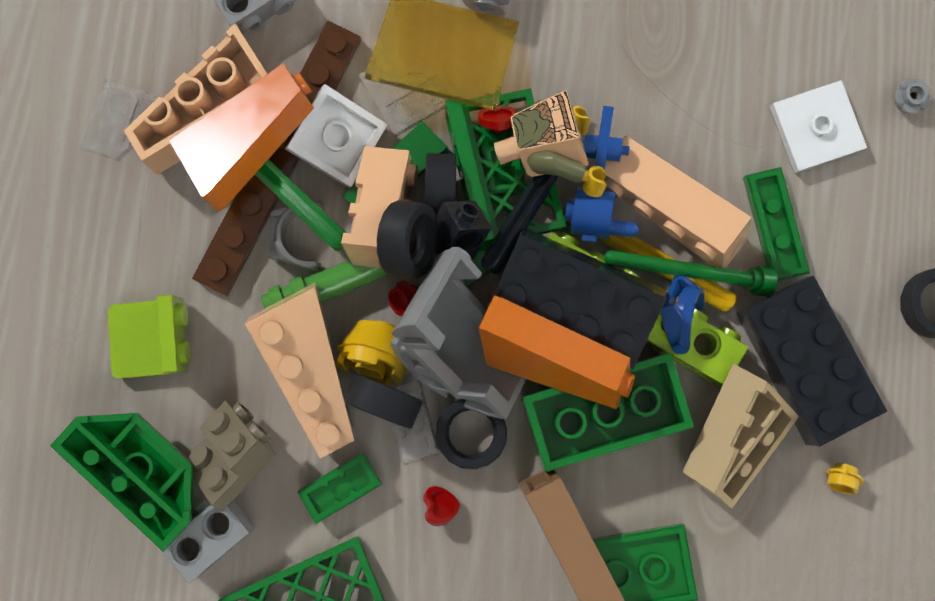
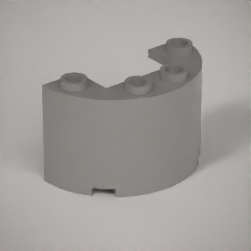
M451 247L441 252L435 259L392 332L394 338L391 341V346L395 355L406 369L438 394L446 398L451 393L456 399H465L464 407L487 416L507 419L526 379L486 366L479 326L487 312L486 305L471 293L463 280L479 279L482 272L471 261V257L466 251L460 247Z

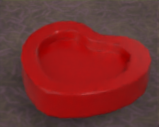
M507 106L496 109L485 108L478 112V123L485 128L494 130L496 133H501L502 130L512 127L511 117L517 111Z
M429 487L423 495V501L427 506L425 519L433 526L446 525L459 511L460 504L456 497L442 487Z

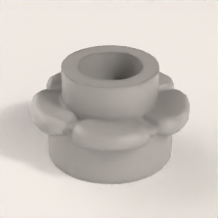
M912 78L903 80L894 94L895 106L901 112L916 114L919 110H925L931 102V97L928 95L930 91L928 85L922 80L915 81ZM911 93H915V94H916V98H915V99H912V98H911V96H910Z

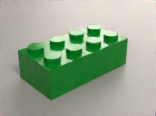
M671 353L636 362L634 369L630 368V374L635 375L634 384L629 397H621L617 409L555 388L521 397L542 469L548 472L693 428V421Z

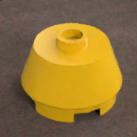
M360 320L337 346L339 355L336 365L344 373L348 372L350 367L360 375L387 386L391 385L392 380L401 385L404 375L409 373L392 349L391 341L394 338L392 332L395 326L388 322Z

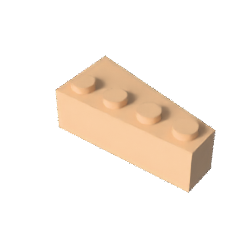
M235 23L225 32L227 36L216 47L212 45L201 55L203 60L188 74L184 72L174 81L176 86L165 97H158L124 130L141 161L156 175L181 161L169 140L267 75L264 67Z
M625 135L623 146H630L628 156L621 155L620 162L606 160L605 191L615 192L616 199H620V197L624 199L636 213L645 219L653 221L667 234L678 240L710 266L726 268L748 240L752 217Z
M316 282L249 316L245 326L321 459L353 442L354 429L347 403H345V394L336 365Z

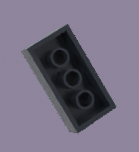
M527 228L520 233L494 293L495 296L506 299L630 357V368L634 369L667 299L665 289L616 267L609 266L600 260Z
M814 275L801 279L736 313L778 394L799 416L794 424L806 445L820 447L887 412Z

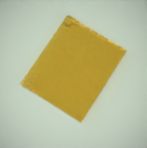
M390 0L375 48L365 71V79L496 111L500 104L499 98L519 21L431 0Z

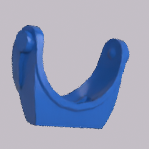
M686 276L673 277L667 292V299L662 308V321L672 350L676 354H686L689 351L694 310L702 311L704 308L703 289L699 288ZM679 296L678 306H677L675 303H676L677 297Z

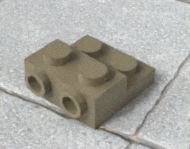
M226 400L201 425L199 429L206 438L187 457L194 464V480L210 504L221 512L276 455L267 443L270 438L268 433L257 423H251V420L254 418L253 414L241 403L237 402L233 406Z

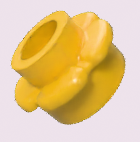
M844 463L835 464V468H830L825 473L828 477L827 487L844 494H857L859 485L864 484V479L858 474L859 470L856 467Z

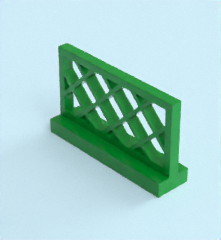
M531 88L461 102L460 98L445 100L444 115L453 153L456 154V165L465 201H476L492 228L479 251L488 249L498 234L496 218L501 210L504 209L509 213L513 210L514 207L508 204L507 201L516 187L523 192L527 188V185L521 182L526 171L523 167L518 177L514 178L498 168L500 166L498 159L493 165L480 157L479 149L485 139L489 140L492 144L501 140L490 134L492 129L486 128L484 130L472 123L469 112L485 108L496 109V106L508 107L511 103L525 101L526 108L535 103ZM475 133L481 136L478 142H476ZM483 167L490 170L486 177ZM493 174L512 184L503 200L488 191L487 184ZM555 183L548 193L549 198L546 197L543 201L544 205L552 209L555 222L541 224L532 219L529 224L531 227H527V229L541 235L566 229ZM491 202H493L494 204L498 205V207H497V209L495 210V212L493 211V207H492V203H491Z
M357 536L223 597L218 601H238L242 598L250 601H265L271 585L277 582L292 587L287 601L294 600L297 590L315 596V601H339L324 595L332 573L351 581L344 601L351 600L356 584L370 588L375 601H385L360 538ZM354 548L359 560L354 576L334 569L340 554ZM332 558L329 567L321 564V562ZM312 566L327 571L319 592L300 585L305 570ZM362 570L367 582L359 579ZM297 574L294 582L286 579ZM262 590L259 598L251 595Z

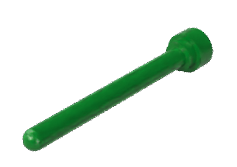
M613 250L606 252L604 255V261L609 266L745 286V289L749 290L751 294L757 296H771L776 289L778 280L776 270L771 267L756 266L754 269L750 268L748 271H741Z

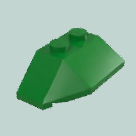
M139 413L77 416L50 445L162 552L192 522L194 464Z

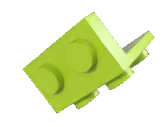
M172 294L156 296L155 301L113 304L108 308L111 374L114 378L125 379L188 373V364L191 361V349L189 342L186 341L185 326L188 325V310L182 298Z

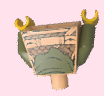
M567 90L548 99L538 100L532 106L513 114L511 123L514 136L494 143L496 155L501 165L521 159L527 175L531 177L545 174L560 176L575 183L584 181L583 191L591 197L602 196L606 188V182H604L606 172L602 167L593 166L586 170L585 166L589 164L581 135L587 133L591 119L586 116V111L582 106L572 107Z

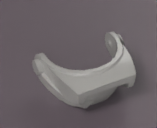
M312 199L313 202L324 210V203H321V200ZM289 207L271 211L269 258L304 268L308 272H318V269H321L322 263L299 260L290 254L286 246L285 234L287 226L297 215Z

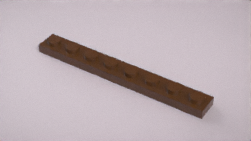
M329 20L300 72L312 92L306 95L311 104L324 84L336 91L361 43L359 35ZM296 129L269 158L289 179L300 160L299 157L285 149ZM256 175L247 182L233 199L192 277L193 280L227 297L264 229L271 211H273L279 200V197Z

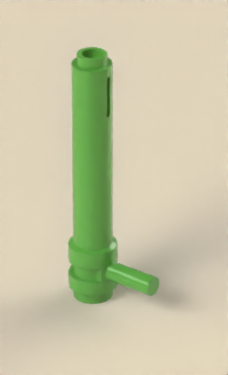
M348 260L306 278L298 276L289 280L290 284L284 287H280V285L268 289L269 293L261 296L264 308H267L316 282L320 302L323 303L391 274L385 273L382 268L355 266Z

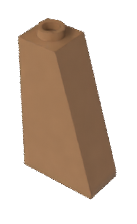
M542 470L519 482L518 485L579 601H624L561 477L556 471L545 472Z

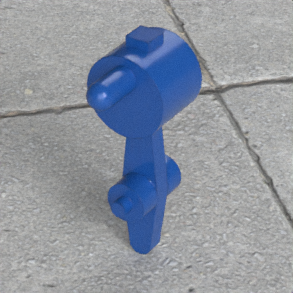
M603 106L599 135L585 134L583 141L587 158L595 159L594 166H600L604 170L606 160L620 162L621 155L628 156L630 146H623V138L610 137L614 107ZM577 187L575 199L568 198L565 221L572 222L571 234L581 235L582 242L596 243L597 238L609 239V235L635 237L639 232V227L634 222L612 220L615 192L604 191L600 197H591L583 191V188Z

